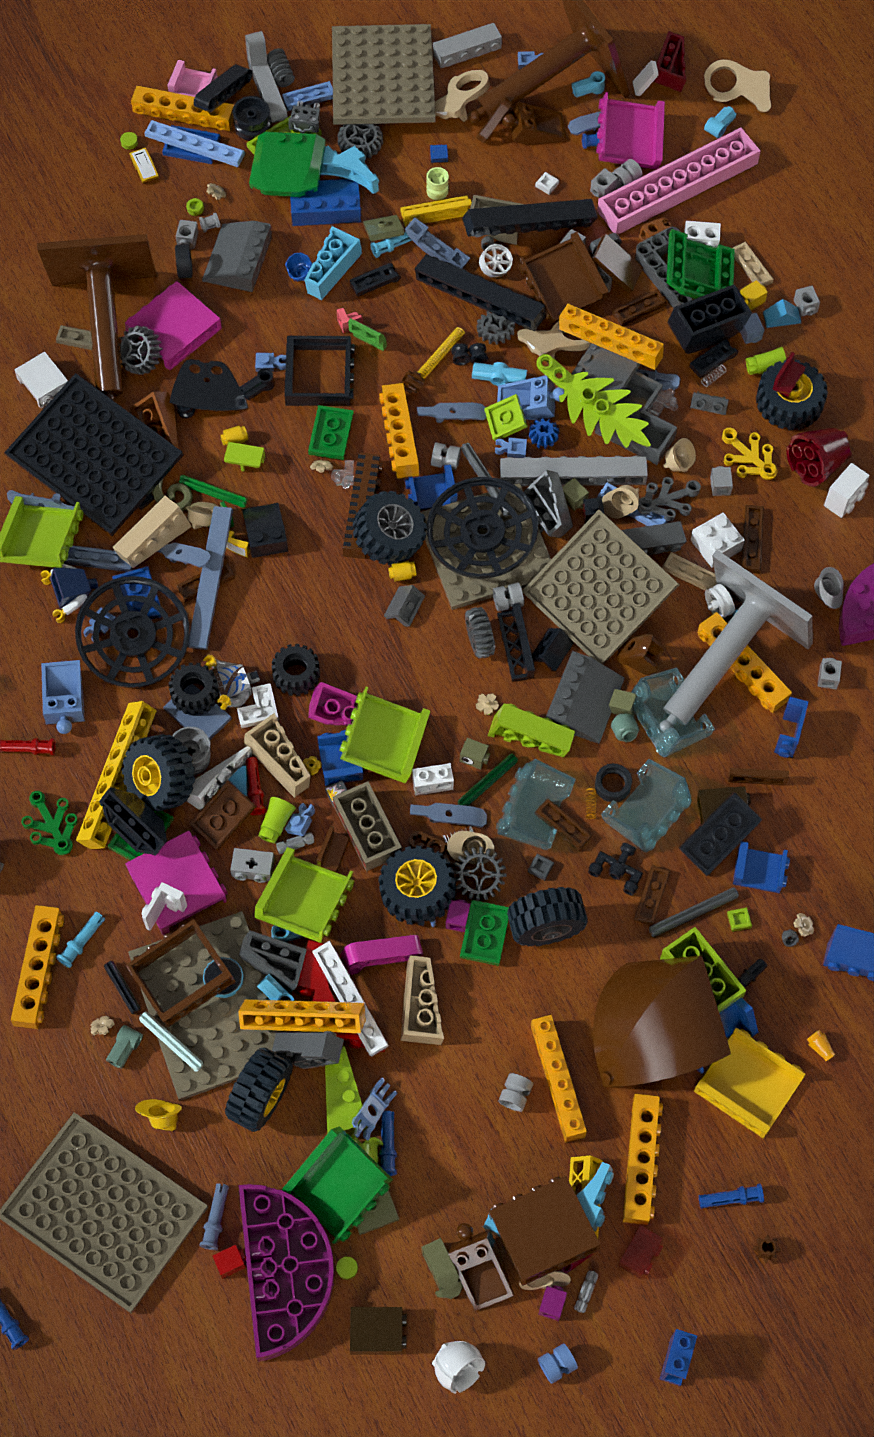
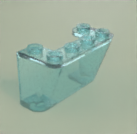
M677 667L642 677L631 691V693H635L637 696L632 709L638 721L645 729L647 736L651 739L657 752L662 757H667L709 737L715 730L706 714H703L697 722L692 717L686 726L677 721L674 724V728H668L664 732L659 726L662 721L669 717L663 710L664 706L684 681ZM674 676L678 679V685L674 681ZM703 722L707 726L706 729H703Z
M534 759L530 763H526L523 768L517 770L515 774L517 780L515 785L513 784L509 790L510 798L503 806L502 812L504 814L502 819L498 821L496 829L499 835L547 850L551 848L557 830L552 829L534 813L547 798L560 808L562 800L570 796L576 779Z
M650 759L637 772L641 784L624 804L618 808L616 801L613 800L601 814L606 824L644 852L651 851L655 847L657 841L667 833L668 828L673 822L678 820L684 809L688 808L691 804V794L686 778Z

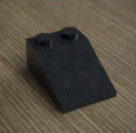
M278 503L242 509L252 558L288 552L287 538Z

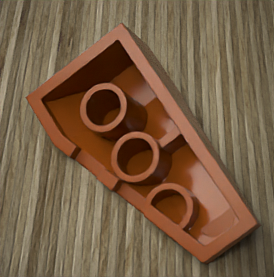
M153 391L130 407L133 416L178 448L175 411L173 404L169 403V392Z

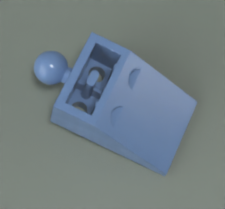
M541 376L498 385L497 402L517 394L525 419L541 420L542 417L543 419L555 417V400L560 402L559 395L564 394V389L556 388L547 376Z
M80 660L41 663L43 716L46 725L57 724L58 732L67 734L72 729L71 722L85 721Z

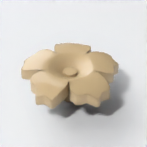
M211 183L207 185L206 192L212 194V197H215L216 200L226 197V193L221 186Z
M326 460L314 461L310 466V469H316L320 473H323L325 470H332L333 468L331 462Z
M484 694L479 695L476 709L480 712L484 710V715H490L493 713V710H498L499 704L495 701L496 696L488 694L486 698Z
M802 913L797 914V919H795L793 924L795 928L799 929L801 936L805 937L813 934L814 928L812 927L813 922L811 918Z
M102 1016L100 1020H94L91 1024V1034L94 1036L97 1033L106 1035V1033H109L108 1028H112L115 1025L114 1020L107 1016Z

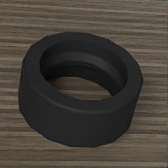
M175 245L178 278H192L190 245Z
M615 763L607 764L597 772L595 789L603 800L612 803L620 802L630 793L632 777L624 766ZM613 773L621 776L625 782L624 788L620 792H609L604 789L602 779L605 775Z

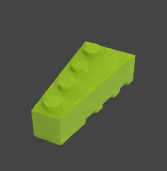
M504 703L494 715L488 736L494 738L495 735L504 737V741H520L522 746L528 748L538 746L539 751L564 757L570 750L575 731L571 730L567 725L556 724L549 718H541L531 711H523L513 704Z
M342 1046L339 1063L325 1066L327 1134L331 1129L340 1126L348 1135H351L355 1131L352 1119L362 1108V1103L345 1046Z

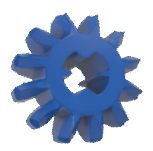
M542 417L541 422L535 420L534 425L530 426L529 439H531L532 445L537 444L538 448L544 446L546 449L548 445L553 447L554 442H557L559 439V428H557L556 422L551 423L550 419L544 421Z

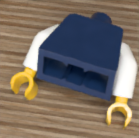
M64 564L62 568L52 569L50 573L47 570L41 572L43 578L41 581L45 585L52 583L59 608H63V610L56 609L53 611L54 617L61 615L56 619L57 623L64 622L65 614L69 615L83 605L91 590L98 588L96 578L87 579L83 569H77L67 564Z

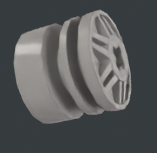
M187 726L176 731L173 737L183 743L182 746L188 749V753H192V765L195 766L194 776L201 774L210 763L211 753L208 736L203 730L196 727Z

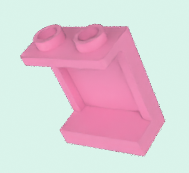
M178 60L168 83V91L195 97L199 91L219 77L217 76V70L213 68L210 74L185 68L184 61Z

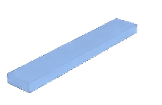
M151 120L145 131V137L239 167L245 155L244 150Z

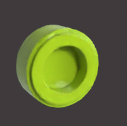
M126 132L120 138L121 145L125 149H133L138 145L137 136L132 132Z
M190 199L186 204L187 212L192 216L201 215L204 211V204L200 199Z
M343 1257L338 1261L336 1269L341 1278L348 1280L355 1277L358 1266L353 1258Z

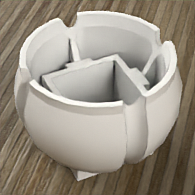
M455 1341L442 1345L432 1365L435 1367V1374L440 1384L456 1394V1390L461 1393L476 1382L480 1377L478 1371L482 1372L484 1370L485 1361L475 1346L468 1342Z

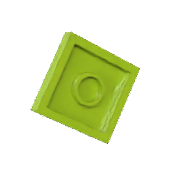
M517 394L484 408L492 438L495 441L528 427Z

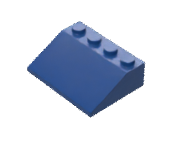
M320 180L318 191L314 192V190L305 192V195L301 197L290 196L292 226L361 222L359 185L353 180Z
M837 924L827 943L823 966L828 967L832 971L842 970L846 971L849 975H861L874 981V933Z

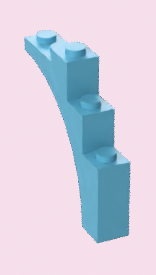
M329 146L325 147L321 175H332L353 180L366 187L373 194L379 191V179L365 164L366 157L362 151L353 146L338 155L337 151H333Z
M604 1162L601 1163L588 1185L576 1195L595 1232L598 1227L602 1226L605 1219L604 1211L598 1204H602L606 1194L604 1190L607 1184H611L614 1176L612 1167ZM488 1215L483 1228L486 1231L490 1229L493 1235L500 1237L493 1220H490Z

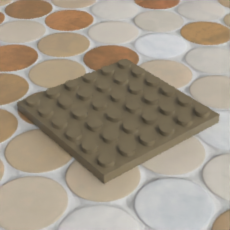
M520 483L515 484V486L522 490ZM508 491L505 498L517 512L518 516L527 512L528 509L524 503ZM489 492L484 493V494H481V495L474 496V497H478V496H490V497H491V495L489 494ZM467 499L443 505L441 508L451 513L458 504ZM486 502L476 503L479 510L491 511L494 505L493 503ZM470 506L462 509L456 516L464 520L467 515L472 513ZM430 510L420 512L421 514H424L426 519L424 523L426 524ZM499 510L498 515L502 518L503 522L512 519L511 515L505 517ZM438 514L433 525L434 541L445 539L444 527L447 519ZM531 518L521 522L522 534L520 543L529 545L533 533ZM454 523L451 524L450 538L461 536L460 526ZM516 525L505 529V538L515 540ZM486 528L478 530L479 534H486L488 532ZM538 529L537 541L533 550L518 567L506 574L493 578H470L446 568L434 555L427 535L425 538L452 610L493 598V588L504 586L507 588L510 584L519 583L521 589H523L551 561ZM464 543L453 545L463 556L469 550ZM501 544L494 550L496 557L498 558L506 553L510 547ZM448 546L437 548L445 561L455 568L458 567L461 560L451 553ZM515 549L508 558L499 562L501 569H505L517 562L524 555L525 551ZM476 552L472 560L488 561L489 558L487 553ZM468 564L464 570L477 574L494 572L492 565L474 566Z
M598 510L522 592L589 657L604 665L674 592L679 584L606 515Z

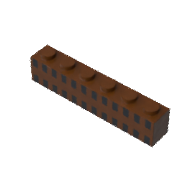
M358 453L343 543V557L366 558L361 546L358 547L356 544L357 538L353 536L355 529L352 526L355 520L354 517L359 509L372 495L377 494V489H380L381 478L378 477L379 473H383L384 462L380 460V455Z

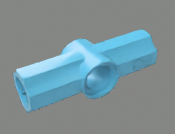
M474 362L472 371L473 379L487 380L496 386L526 380L527 370L510 368L502 362H497L493 365Z

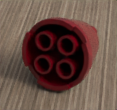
M836 428L796 434L791 437L790 444L786 448L787 460L792 472L796 471L802 478L801 482L812 487L825 482L852 456L847 433Z

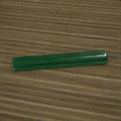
M514 754L508 755L458 800V805L469 806L518 762V758Z

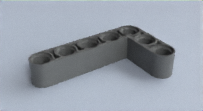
M669 227L640 242L636 247L635 260L643 267L644 273L674 308L683 304L682 302L691 301L692 298L681 295L666 283L667 264L661 256L668 253L669 232L672 229L680 231L676 227Z

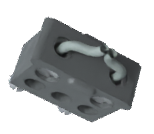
M298 101L297 106L293 105L291 117L288 118L289 129L299 130L300 133L319 132L320 104L314 103L313 108L310 105L303 107V102Z

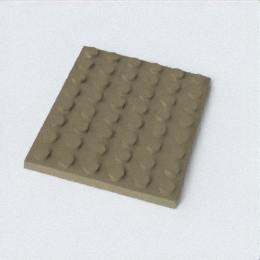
M431 24L332 26L334 125L435 122Z
M242 911L199 926L220 958H231L241 966L244 980L242 987L236 994L227 998L214 996L167 1028L142 991L149 1014L203 1062L202 1068L199 1071H194L158 1038L179 1101L236 1081L245 1064L256 1050L268 1048L272 1051L276 1033H287L280 1030L240 1029L238 1011L245 999L270 1000L257 987L265 975L239 957L243 939L249 932ZM195 934L138 973L165 1012L204 986V970L213 961V958L197 934ZM160 941L129 951L131 961L134 960V956H140L146 952L149 946Z
M74 1112L0 1209V1220L132 1314L208 1209V1206Z

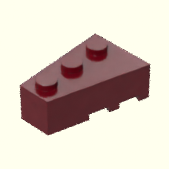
M668 31L656 63L659 75L653 81L678 92H682L686 82L684 36Z

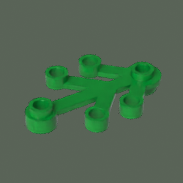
M41 791L32 792L29 796L30 803L33 807L39 809L46 823L34 821L31 816H24L21 823L25 829L32 828L52 833L54 839L42 837L39 832H33L30 835L32 844L53 847L58 855L69 854L73 849L70 837L74 826L78 823V819L75 814H68L65 818L67 825L63 835H61L59 828L65 811L69 808L68 800L66 798L58 799V809L53 820L45 805L46 798L44 793ZM35 796H40L38 800H34ZM62 802H66L65 806H60ZM70 818H75L74 822H68ZM27 820L31 821V823L28 825L24 824ZM35 836L40 837L37 841L33 840ZM61 843H66L65 847H59Z

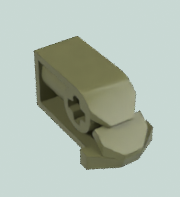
M439 1238L422 1246V1255L439 1288V1291L435 1292L436 1297L453 1299L459 1296L463 1285L461 1280H458V1273L442 1239Z

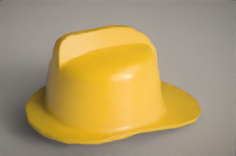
M149 1099L139 1102L135 1106V1110L137 1113L148 1117L153 1128L173 1131L176 1129L178 1113L182 1110V1107L178 1104L162 1100Z

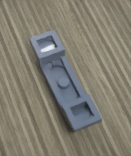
M414 218L404 231L412 241L432 257H437L439 260L451 263L460 269L470 260V257L457 248L453 250L428 232L429 227L417 218Z

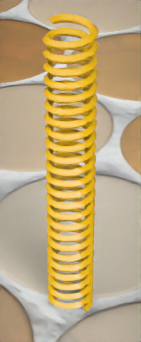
M457 327L417 371L423 379L430 374L429 372L440 363L446 353L462 338L461 336L465 334L462 328Z

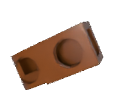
M666 217L642 225L639 238L641 241H644L673 226Z

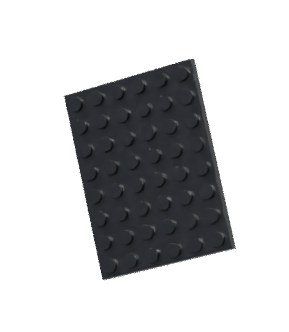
M76 373L4 452L8 458L50 490L60 494V497L70 505L75 506L76 502H79L83 515L111 536L118 531L184 456L181 450Z

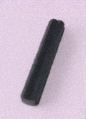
M114 961L107 962L104 965L106 972L131 1014H136L141 1010L140 1005Z

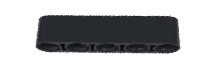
M237 64L233 65L196 94L193 102L194 107L211 113L250 82L252 70Z

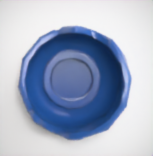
M300 252L289 256L285 266L290 278L298 282L305 280L312 262L306 254Z

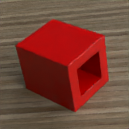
M236 1245L212 1255L222 1279L245 1269L243 1262L246 1261V1256L243 1249L238 1250Z

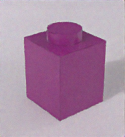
M461 899L451 900L446 919V929L465 933L470 904Z
M557 1285L546 1286L538 1315L559 1321L567 1292H564L563 1288Z

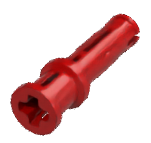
M34 738L28 741L0 740V752H32L34 755L47 753L54 756L56 751L54 738L50 740Z
M250 757L245 760L249 784L247 797L257 806L250 815L259 816L266 813V807L263 802L265 794L260 786L258 759Z

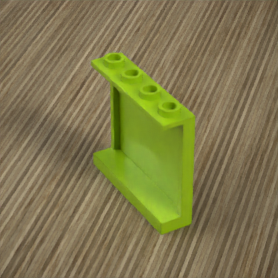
M15 496L0 532V562L62 568L64 562L68 559L69 548L73 546L74 535L78 533L79 522L83 520V510H81L79 502H76L74 509L70 510L24 505L23 497Z
M365 687L363 693L359 692L355 703H358V706L351 713L350 719L353 721L352 724H348L345 731L347 740H343L339 751L342 752L340 759L406 783L412 772L430 710L423 708L421 713L370 695L367 693L368 687Z
M287 847L255 906V918L322 943L324 937H328L330 934L332 921H336L338 918L339 907H343L346 902L347 891L351 892L355 882L352 880L353 871H350L346 877L294 857L295 850Z

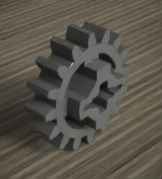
M487 311L486 316L482 314L481 319L477 320L478 336L482 337L483 341L489 340V344L493 341L496 345H498L499 341L505 343V339L510 340L511 335H514L515 323L505 319L504 316L500 317Z

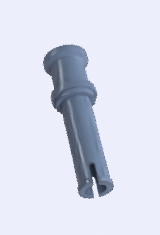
M216 1184L209 1220L204 1224L205 1233L203 1241L199 1245L204 1249L218 1250L219 1247L217 1245L218 1237L223 1229L220 1223L229 1186L223 1184V1187L221 1184Z

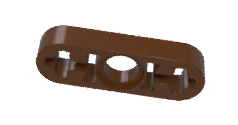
M503 98L478 132L476 138L482 143L485 142L510 108L512 102L509 99Z
M415 831L409 837L411 849L416 848L415 840L421 838L422 843L419 842L417 846H423V849L425 844H427V847L439 845L441 847L440 853L442 854L447 849V843L421 831ZM447 850V854H445L444 858L448 859L451 867H456L454 865L455 862L461 864L460 861H457L455 859H453V861L450 860L449 852Z

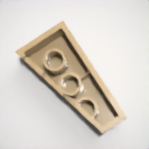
M164 496L113 546V549L122 560L134 568L192 526L180 507Z
M410 956L407 962L400 1041L441 1045L444 1040L430 958Z

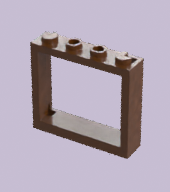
M194 919L186 925L183 923L180 929L174 933H168L162 941L152 944L146 949V952L140 956H134V960L126 964L128 970L167 1028L236 982ZM197 934L222 973L164 1012L138 972Z

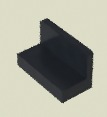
M549 628L532 653V659L534 662H544L552 671H556L574 643L561 628Z

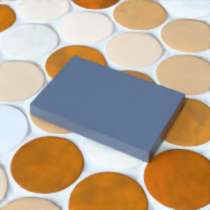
M191 684L184 689V692L193 695L198 694L201 690ZM172 699L163 707L164 711L183 727H196L203 730L208 736L209 741L232 719L217 704L214 707L210 706L208 712L204 710L203 714L195 713V716H192L190 712L186 715L182 710L179 711L176 705L174 706L172 703Z

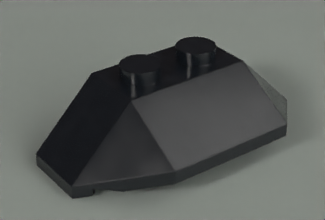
M112 787L108 788L99 801L100 805L103 806V812L108 825L136 852L156 856L167 842L164 821L136 794Z

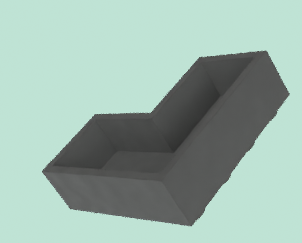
M636 371L624 389L630 390V394L614 404L633 403L642 405L641 409L627 418H635L649 423L641 431L647 437L651 446L646 447L631 440L628 448H625L617 435L616 429L610 441L641 457H646V460L658 465L674 441L677 427L650 414L661 397L663 384ZM598 420L595 426V433L602 436Z

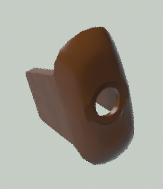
M653 634L636 636L626 641L620 647L618 662L644 675H648L658 671L659 666L646 657L645 654L648 653L654 656L665 652L666 647L657 641Z

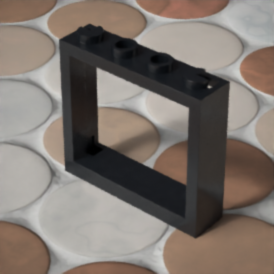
M287 336L286 406H350V399H354V389L350 388V384H354V373H351V369H354V358H351V354H355V344H351V336ZM295 350H346L345 393H293Z

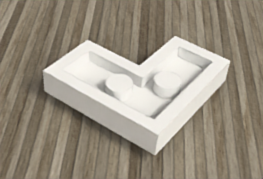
M271 684L252 687L255 705L237 708L241 728L258 725L273 713H275L277 721L279 720Z

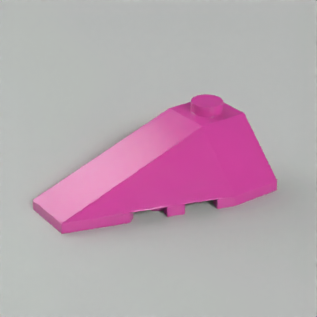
M320 682L314 689L309 704L308 718L326 725L348 726L353 721L350 719L351 713L358 706V703H355L357 696Z

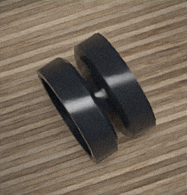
M256 96L243 97L233 106L234 128L240 138L250 141L271 128L270 109L264 99Z

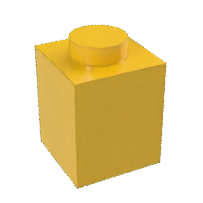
M757 280L740 290V294L750 310L755 309L766 301L767 289Z

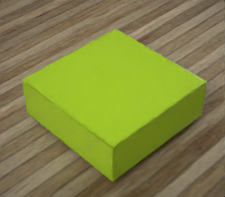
M747 907L727 912L732 932L752 927Z

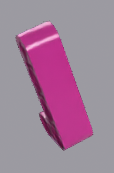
M418 935L355 942L347 945L340 953V959L349 975L359 973L365 966L408 961L410 956L423 957Z

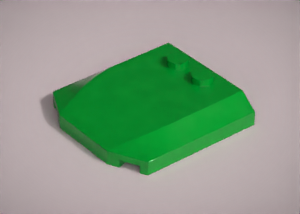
M262 133L257 139L249 180L250 188L253 189L254 187L264 195L291 197L304 196L305 192L314 190V192L318 191L326 140L317 134Z
M673 229L669 232L666 281L668 285L681 295L693 299L733 285L735 249L720 244L716 248L687 239L688 234Z

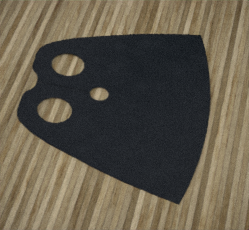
M194 359L186 360L180 368L169 402L184 407L212 411L248 408L238 383L224 363L219 361L203 363L200 360ZM190 365H198L201 369L200 372H191L189 369ZM214 366L220 367L222 374H213L211 368ZM207 376V378L210 379V382H205L204 378H206Z

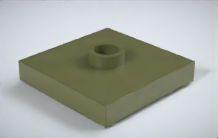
M397 215L363 221L370 241L404 235V229Z
M389 1190L385 1195L379 1196L376 1199L377 1205L370 1212H365L363 1215L365 1219L357 1226L359 1235L399 1221Z

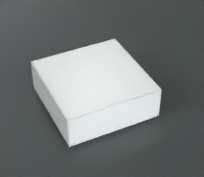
M545 172L535 183V187L550 195L558 186L559 180Z

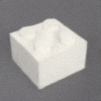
M851 463L830 487L824 506L841 518L846 513L849 514L855 507L854 503L856 501L860 502L865 496L864 491L869 485L867 483L869 474Z
M724 513L693 529L691 542L711 568L714 567L712 555L716 550L730 558L742 551L745 541Z

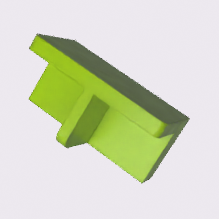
M228 442L224 462L240 465L241 471H245L246 466L259 468L260 464L264 463V448Z

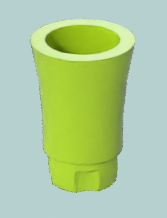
M783 347L746 358L748 374H763L769 366H774L776 362L781 361L783 363L786 360Z
M271 797L258 836L266 842L275 844L288 819L296 809L295 806L283 799Z

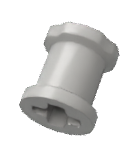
M216 213L205 218L199 217L203 232H207L211 228L221 227Z

